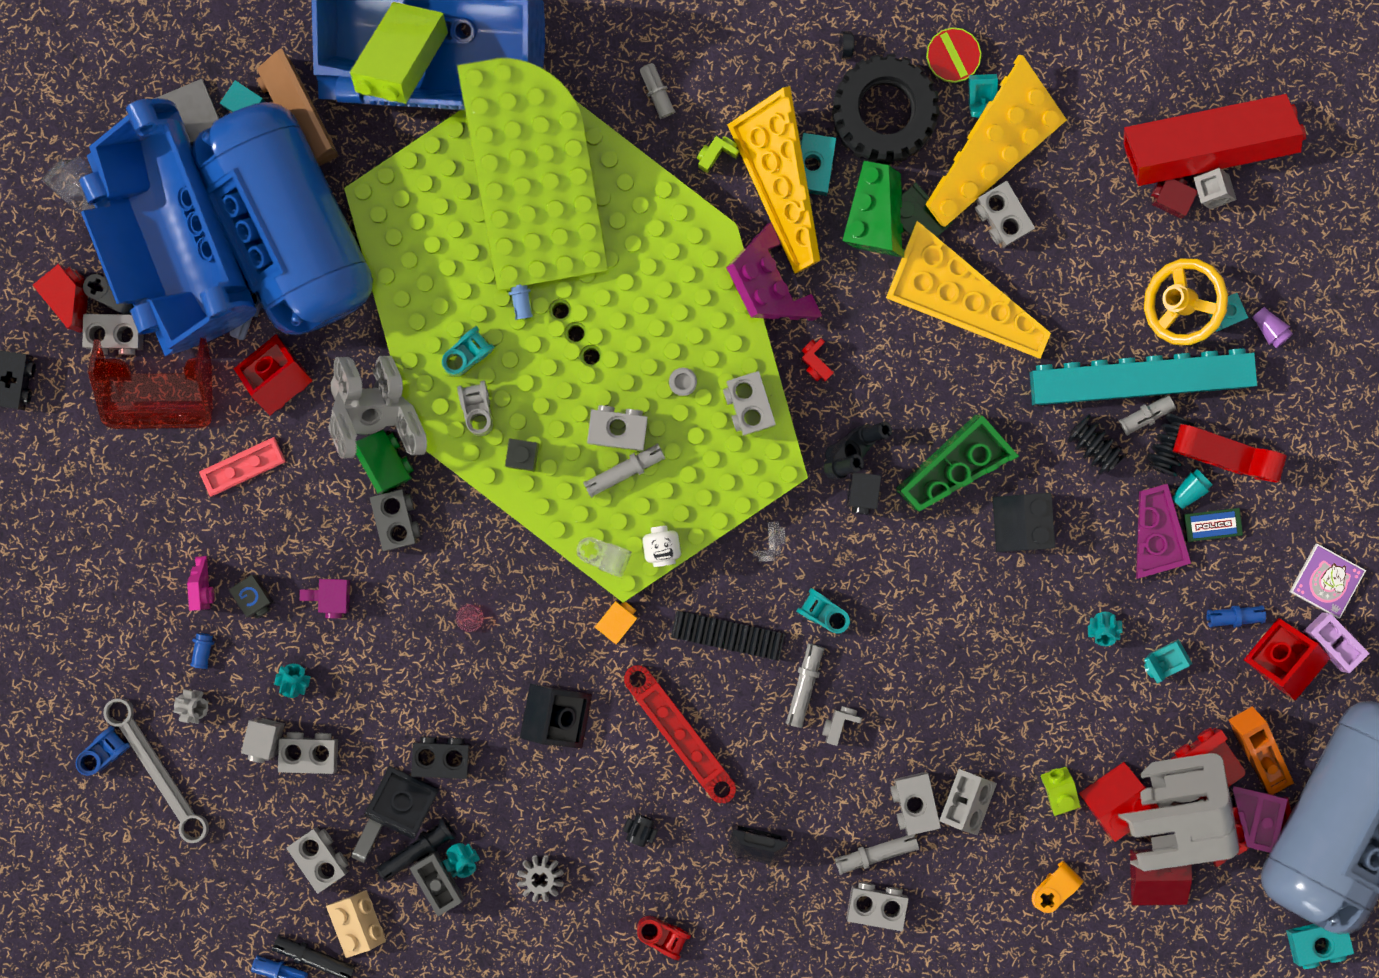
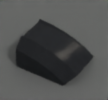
M732 824L727 846L736 859L742 858L764 863L769 867L783 858L788 840L786 836Z

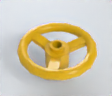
M1181 258L1164 265L1152 277L1145 291L1144 312L1148 325L1159 338L1173 345H1192L1206 340L1219 328L1227 313L1228 292L1224 279L1212 265L1199 259ZM1185 269L1197 270L1211 280L1217 294L1216 303L1199 299L1194 290L1187 288ZM1173 273L1174 285L1169 286L1163 294V304L1168 310L1158 320L1155 310L1156 294L1162 282ZM1195 310L1213 314L1211 320L1201 330L1194 333L1175 334L1168 330L1179 315H1190Z

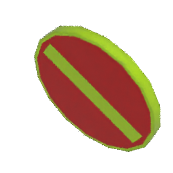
M948 28L941 30L932 38L927 47L926 59L929 69L936 77L944 82L957 83L967 80L969 75H973L976 72L981 61V50L978 41L971 33L960 28Z

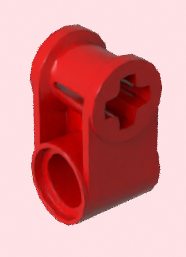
M645 916L637 924V934L641 942L657 949L674 960H680L681 956L679 953L686 939L691 938L689 932L653 916ZM650 923L654 924L657 927V932L653 936H645L642 933L643 926Z

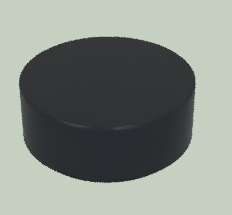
M841 31L839 37L840 59H851L854 53V35L851 31Z

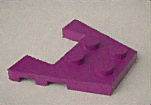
M772 222L768 223L751 240L752 242L726 267L750 317L765 319L788 317L790 320L806 318L808 321H814L822 317L812 294L793 301L788 286L783 281L776 267V262L768 251L782 245Z

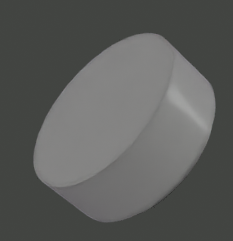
M688 368L674 370L669 378L670 389L678 396L690 395L697 386V378L693 371Z

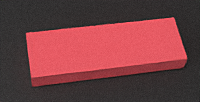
M273 437L201 470L199 473L210 497L284 464L286 460L276 438Z

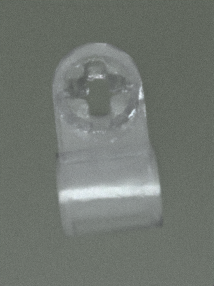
M591 537L582 539L577 545L576 550L578 557L583 562L620 578L623 577L632 554L629 550ZM589 542L594 543V549L597 550V554H591L589 558L584 557L585 552L581 550L582 545L587 546Z

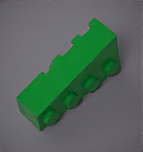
M975 414L895 490L912 509L921 511L959 488L974 482L977 478L994 471L1006 462L1014 460L1019 455L983 415Z

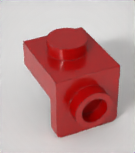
M822 338L818 342L812 339L802 350L805 355L801 360L808 366L806 372L817 382L820 379L826 382L834 373L815 355L817 350L825 343Z

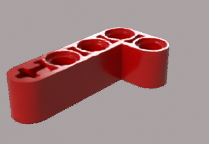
M1180 424L1173 449L1174 453L1239 475H1249L1255 477L1254 479L1275 483L1280 482L1287 455L1279 452L1254 448L1184 424Z

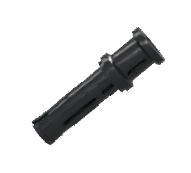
M444 817L439 820V824L427 832L422 831L418 836L419 839L376 867L377 872L385 882L427 853L437 852V848L449 839L454 840L457 838L455 831Z

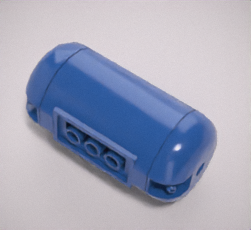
M257 103L241 108L216 120L211 128L199 133L194 141L192 151L195 164L200 171L207 187V193L252 293L256 292L269 320L275 328L285 334H305L332 324L364 305L372 292L373 279L371 271L292 112L280 104Z

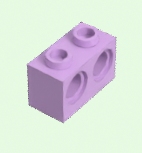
M1321 613L1303 631L1307 637L1321 646L1331 658L1330 661L1341 672L1350 673L1369 655V652L1331 613Z

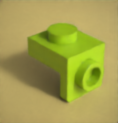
M716 136L710 146L704 145L698 154L697 159L700 160L698 168L708 173L722 151L737 159L739 156V150L736 149L737 144L725 136L722 139Z
M1067 767L1053 769L1041 775L1054 816L1081 808L1074 780Z

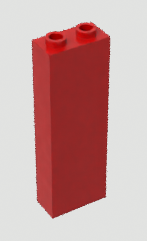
M1287 94L1124 127L1123 144L1138 186L1209 172L1218 168L1224 169L1301 153L1302 142L1306 140V131L1304 125L1299 124L1297 120L1298 114L1295 104L1290 103Z

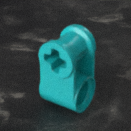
M477 326L469 330L443 355L442 366L450 376L459 377L465 374L495 349L493 344L489 345L479 333L480 329ZM474 340L481 349H478L472 341ZM453 356H459L463 359L462 366L457 370L448 368V360Z
M810 588V595L803 606L796 610V612L815 624H819L833 633L844 632L850 624L849 615L843 609L812 588ZM818 600V603L816 604L815 608L812 612H810V609L813 606L814 602ZM834 613H840L845 618V625L840 629H834L830 626L829 619Z

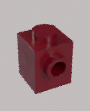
M1182 178L1166 180L1162 183L1157 182L1151 193V196L1155 198L1152 205L1182 219L1187 215L1198 191L1187 186L1188 182Z

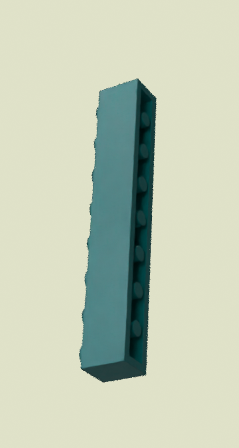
M1246 349L1229 350V355L1218 356V351L1201 352V357L1191 358L1190 353L1174 354V359L1163 360V355L1146 357V362H1136L1135 358L1118 359L1119 364L1108 365V360L1091 361V366L1080 367V362L1064 363V368L1053 369V364L1038 365L1036 366V371L1030 372L1032 406L1241 389L1257 386L1254 353H1246Z

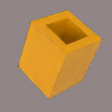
M615 601L595 628L617 644L636 621L637 617L633 615L636 609L626 601L621 604Z

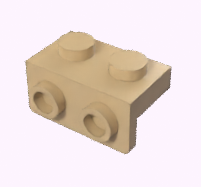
M366 890L326 906L346 958L370 951L386 942L383 929L379 924L373 903Z

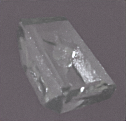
M80 156L70 160L61 159L43 176L42 181L81 216L83 210L95 207L88 204L79 182L83 176L93 173L91 166Z

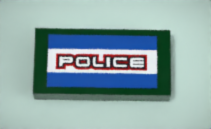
M1240 508L1183 515L1186 542L1243 535Z

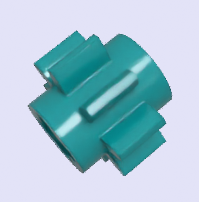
M1100 612L1094 618H1090L1088 637H1095V643L1100 646H1111L1116 640H1120V633L1123 632L1122 621H1116L1114 614Z
M292 663L285 667H280L279 674H276L274 685L280 686V694L285 697L294 698L299 696V694H305L306 688L309 687L311 676L305 675V668L301 665Z
M457 843L447 850L446 855L448 859L444 860L443 864L452 877L465 878L475 872L476 865L474 862L479 861L480 858L470 844L465 846L462 843Z

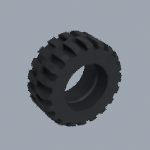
M879 54L873 55L867 61L863 59L857 62L853 69H849L845 73L842 81L839 83L832 110V120L835 122L834 129L837 136L840 135L842 138V144L846 149L850 148L853 150V155L861 158L862 156L867 158L869 162L876 163V161L883 162V164H892L893 161L897 160L902 162L907 160L912 154L915 155L919 152L932 135L937 124L936 121L940 109L938 106V92L934 91V82L931 77H926L923 73L925 69L919 64L916 67L912 65L909 58L897 59L895 58L896 54H887L886 57H880ZM891 85L903 91L908 97L911 104V117L907 125L899 132L880 134L868 128L862 121L859 111L860 101L863 95L872 87Z

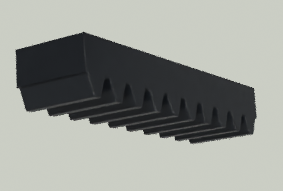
M677 610L671 638L779 661L785 633Z

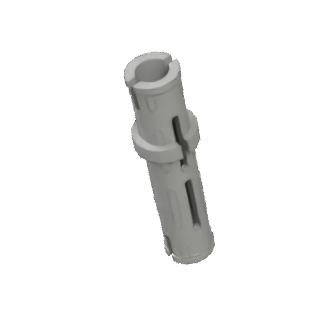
M657 443L637 455L633 453L629 455L630 458L588 481H584V486L587 488L590 497H594L637 473L641 475L645 473L644 469L665 460L666 458L659 444Z
M810 643L807 644L802 667L798 668V673L800 674L785 722L788 725L791 724V726L803 728L816 678H819L820 675L818 669L823 651L825 650L824 647Z
M915 834L906 835L865 849L860 847L856 852L835 857L839 874L842 875L862 867L865 870L870 868L869 865L919 850Z

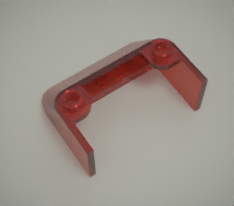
M200 338L197 358H191L185 362L184 373L131 374L128 364L120 359H105L100 339H94L88 375L100 419L105 426L113 429L202 428L211 423L213 413L212 364L206 338Z

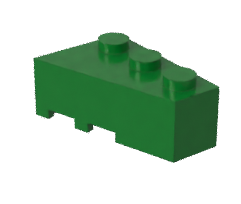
M869 161L863 162L842 241L857 249L904 258L901 235L903 233V224L901 223L900 207H902L901 173L886 164Z

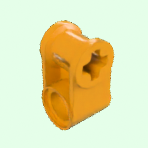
M1061 861L1058 864L1059 868L1053 874L1049 873L1046 879L1033 892L1032 903L1038 910L1045 913L1054 912L1084 882L1065 861ZM1043 893L1046 895L1051 894L1049 897L1050 905H1041L1043 900L1040 896Z

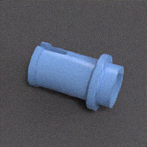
M516 285L509 292L513 299L515 320L533 317L528 292H531V289H528L527 285Z

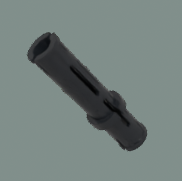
M278 934L275 945L272 948L273 952L275 951L294 959L296 964L302 962L338 978H351L356 967L307 946L308 943L302 942L300 944Z

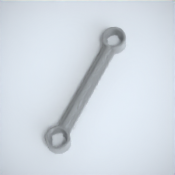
M124 698L109 701L103 711L105 720L110 725L120 728L180 821L179 834L181 838L189 843H196L204 839L209 831L208 821L202 815L195 814L133 719L134 707L131 702ZM122 702L127 706L128 716L124 721H116L113 717H110L109 710L113 703ZM196 818L201 821L203 825L201 836L191 837L185 833L184 825L188 819Z

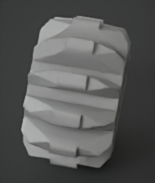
M533 855V866L529 861L525 860L522 864L527 871L518 870L517 873L518 876L526 878L517 883L518 887L527 886L528 888L523 892V896H528L532 891L534 893L533 902H537L539 894H542L544 902H547L549 900L548 891L556 897L559 892L554 886L562 887L564 884L562 880L555 879L562 876L564 871L560 869L553 871L558 865V861L554 860L550 866L547 865L548 855H544L542 863H539L537 855ZM535 873L538 875L545 873L547 875L545 881L548 882L546 884L543 882L536 884L534 882L536 876L533 875Z

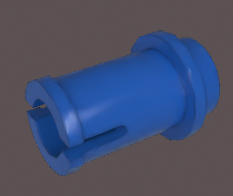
M196 633V637L192 639L195 644L190 666L208 669L211 645L215 644V641L212 640L213 635Z

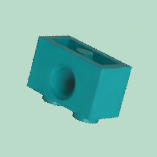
M803 133L802 140H800L803 163L809 158H815L820 163L819 169L815 171L808 170L804 163L810 194L827 196L836 138Z
M1316 924L1286 930L1293 961L1298 966H1303V969L1318 967L1319 962L1330 960L1331 963L1341 962L1347 959V955L1354 954L1350 934H1336ZM1319 938H1325L1326 945L1324 949L1316 951L1315 942Z

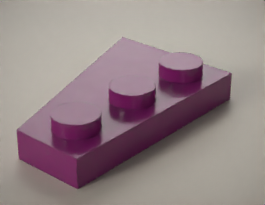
M1168 484L1139 491L1136 579L1191 564Z

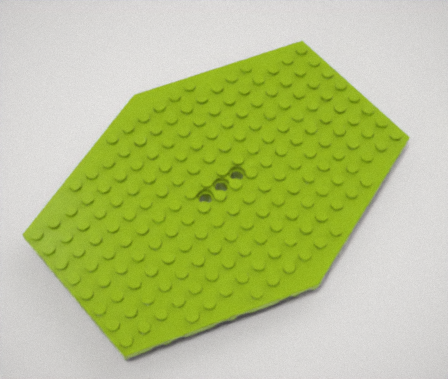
M575 101L583 119L608 270L527 285V288L531 289V292H528L533 317L515 320L512 295H509L511 288L497 290L465 110H460L344 188L362 255L371 271L373 279L372 291L389 353L393 357L402 378L403 390L401 396L413 405L426 434V451L624 603L808 478L764 319L750 317L726 268L744 249L738 226L717 208ZM558 305H565L569 308L568 315L563 319H558L554 316V309ZM477 326L480 329L479 333L489 345L493 344L495 349L465 374L459 377L450 376L442 366L443 355L469 330ZM575 327L584 330V337L578 342H574L569 338L570 331ZM473 340L472 342L478 347V349H481L478 346V344ZM590 350H595L600 354L599 361L593 365L587 364L584 360L585 354ZM459 356L451 357L447 363L448 368L452 370L459 369L463 364V359ZM688 368L695 374L697 386L690 395L678 396L670 389L669 378L674 370ZM759 371L776 425L743 436L741 431L736 432L731 417L736 415L733 404L727 405L723 389L728 388L726 381ZM485 380L490 398L493 428L486 436H476L467 428L457 386L462 385L465 388L478 385L480 381ZM740 384L736 388V394L741 399H747L752 395V389L747 384ZM598 405L615 407V413L625 414L626 409L643 411L642 416L648 417L644 451L658 443L666 459L644 469L645 473L641 475L637 473L591 498L587 488L584 486V481H588L630 458L629 455L633 453L637 455L643 452L587 444L591 409L598 410ZM750 410L744 415L745 422L748 425L755 426L760 422L761 418L757 411ZM484 416L475 417L472 422L473 428L476 430L483 429L487 424V419ZM616 420L610 425L611 433L616 436L622 435L626 430V424L621 420ZM509 438L537 442L539 444L535 472L505 467ZM667 525L668 531H676L679 535L681 556L675 560L676 564L653 567V563L645 560L642 539L646 534L651 533L652 527Z

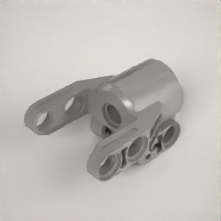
M336 357L334 360V376L331 381V392L335 402L328 429L340 458L355 457L357 434H373L384 429L386 426H396L407 453L411 455H424L427 448L426 434L413 405L401 396L403 390L402 378L393 357H378L375 369H372L376 382L373 388L362 389L361 377L353 359L349 357Z

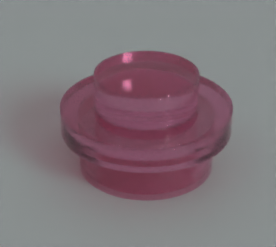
M464 605L456 614L457 625L466 632L478 630L484 621L483 612L476 605Z

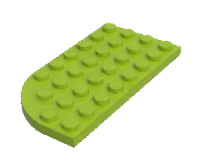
M495 58L457 65L497 290L512 288L517 285L524 286L607 271L583 119L580 109L570 92L549 72L519 59Z

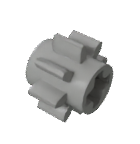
M184 689L183 694L175 698L173 712L180 715V722L198 724L199 719L207 715L209 701L202 698V691Z

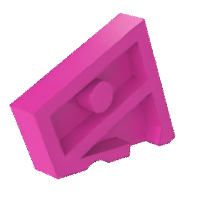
M207 556L195 557L196 567H192L191 575L187 582L189 611L211 609L210 603L215 602L214 588L209 587Z

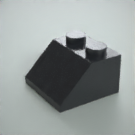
M1051 493L992 497L996 552L1055 548Z
M530 683L520 738L544 745L582 749L592 694Z

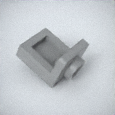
M844 706L841 707L840 711L834 709L832 719H826L822 735L827 736L825 742L835 746L838 745L845 719L861 724L862 717L856 716L858 711Z

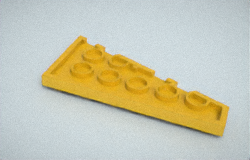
M1018 55L1015 59V65L1008 77L1005 76L1000 83L1001 88L993 101H989L968 135V141L961 152L958 151L953 159L955 161L947 175L942 177L926 203V206L941 226L946 227L1067 121L1023 55Z
M788 86L783 87L727 125L792 269L796 274L819 262L820 255L791 87Z
M916 221L904 251V258H901L886 298L1041 359L1051 333L920 222Z

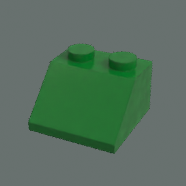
M384 429L356 441V455L378 494L388 493L412 480L413 478L410 473L414 471L408 458H401L397 450L401 445L393 432L388 434Z

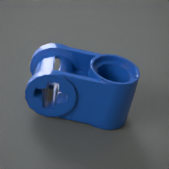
M110 726L78 755L75 762L76 768L82 775L97 774L118 759L131 746L128 743H124L114 732L115 728ZM88 755L94 756L97 760L94 770H89L85 765V759Z

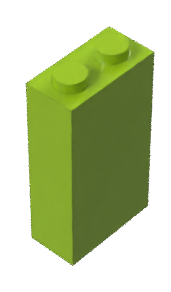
M392 2L350 71L355 92L406 104L448 34L444 14Z

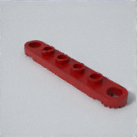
M642 665L630 667L624 675V683L639 705L708 795L717 803L731 801L735 796L736 786L726 770L651 672ZM635 671H641L646 676V682L641 687H635L630 682V675ZM723 781L729 784V794L725 797L717 796L714 792L716 783Z

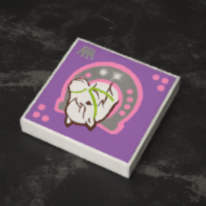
M1315 544L1289 592L1340 619L1366 570L1323 546Z

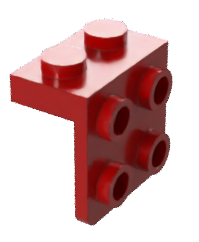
M1217 728L1204 730L1197 736L1198 740L1191 745L1185 744L1174 752L1175 756L1171 758L1176 759L1214 753L1222 757L1228 787L1245 776V769L1225 742L1227 737L1222 730ZM1201 796V797H1199V799H1197V800H1200V799L1206 800L1207 797Z

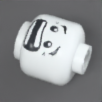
M667 525L652 527L651 533L646 534L642 539L645 560L653 563V567L676 564L675 560L681 556L679 535L676 531H668Z

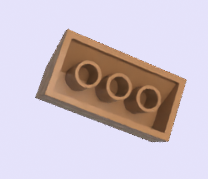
M282 48L277 50L257 68L260 77L256 78L263 93L269 92L273 100L270 103L280 104L292 112L319 166L339 155L291 59Z

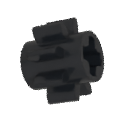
M636 813L634 820L628 817L623 831L628 833L626 840L640 847H645L647 841L653 843L658 832L657 829L653 828L655 821Z

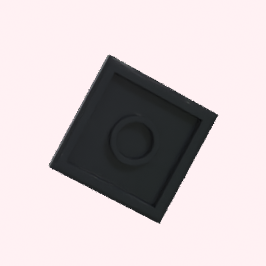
M389 766L364 816L415 840L439 789Z

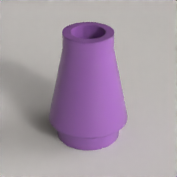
M1265 307L1252 317L1268 344H1272L1275 348L1281 346L1293 335L1289 330L1290 326L1269 312Z

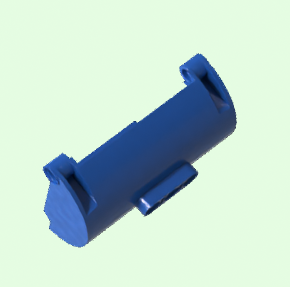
M312 0L313 75L318 80V99L337 100L339 103L465 110L457 65L495 58H513L532 63L543 69L545 53L543 0ZM392 2L442 12L448 31L447 36L406 104L355 92L350 75L351 69ZM462 23L468 24L471 28L470 36L462 32Z
M141 99L129 104L126 107L128 115L89 146L91 153L87 155V159L93 173L83 176L79 182L88 204L94 205L95 209L83 210L81 214L116 304H133L134 308L130 310L138 333L143 335L155 332L164 356H169L199 346L234 330L252 318L257 309L241 268L233 254L222 224L207 193V187L195 164L192 154L193 146L177 106L174 102L167 99Z

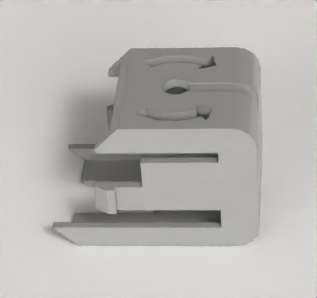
M1208 753L1152 762L1141 773L1142 778L1150 777L1153 789L1146 788L1140 792L1142 805L1156 803L1159 808L1119 814V818L1128 822L1131 835L1134 837L1175 832V834L1152 837L1153 851L1136 854L1137 860L1130 861V864L1143 871L1225 860L1237 855L1239 843L1234 812L1221 756ZM1201 796L1207 797L1206 800L1200 799V800L1195 801V802H1193V803H1183V802H1192V801H1194V800L1199 799V797H1201Z

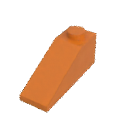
M1252 706L1229 719L1239 744L1267 793L1274 795L1292 785L1294 782L1268 723Z

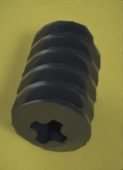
M1088 414L1070 431L1071 434L1067 442L1071 443L1077 440L1078 444L1075 450L1079 451L1085 448L1086 451L1083 458L1086 459L1093 456L1094 458L1090 466L1094 467L1100 464L1101 468L1098 474L1102 475L1113 469L1128 453L1119 456L1122 447L1118 445L1111 448L1114 439L1110 437L1103 440L1106 430L1103 429L1096 432L1095 430L1099 423L1095 421L1088 424L1091 417Z
M1167 414L1165 418L1170 424L1161 425L1162 431L1166 434H1157L1156 439L1161 444L1152 445L1151 448L1156 454L1147 455L1146 458L1152 464L1146 465L1158 472L1176 477L1177 473L1172 469V466L1181 467L1182 464L1176 458L1177 456H1183L1173 452L1180 424L1196 425L1179 416Z

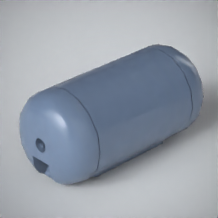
M1374 701L1358 702L1349 707L1342 715L1339 724L1336 726L1270 851L1261 872L1262 887L1269 898L1302 918L1336 934H1351L1360 929L1368 920L1371 914L1370 911L1373 910L1379 899V703Z

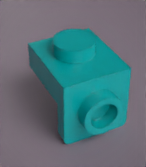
M997 74L969 75L968 103L971 117L979 119L989 101H993L998 93Z
M1179 639L1151 652L1144 659L1145 670L1151 678L1155 679L1156 683L1162 682L1166 677L1192 664Z

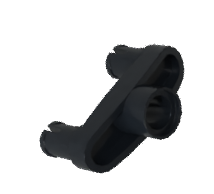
M886 421L875 425H861L849 432L839 443L830 445L826 449V461L824 463V471L827 477L832 481L845 478L847 474L859 472L864 466L862 458L876 441L887 439L891 436V425Z

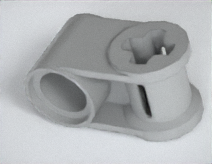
M485 380L480 381L478 385L465 388L462 385L457 386L467 428L476 436L488 435L493 428V419ZM477 416H484L487 419L486 426L481 430H476L472 426V422Z

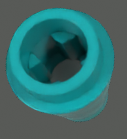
M1197 469L1193 474L1191 472L1188 474L1172 496V499L1183 510L1186 506L1209 493L1208 489L1213 484Z

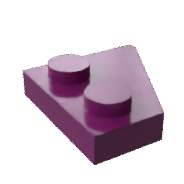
M1234 786L1233 793L1247 847L1270 853L1280 835L1288 799Z

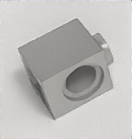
M1221 168L1194 177L1201 204L1207 208L1214 209L1237 200L1230 176Z

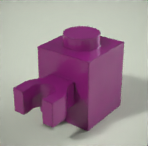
M319 579V590L300 589L299 601H318V612L325 613V618H342V613H349L350 580Z

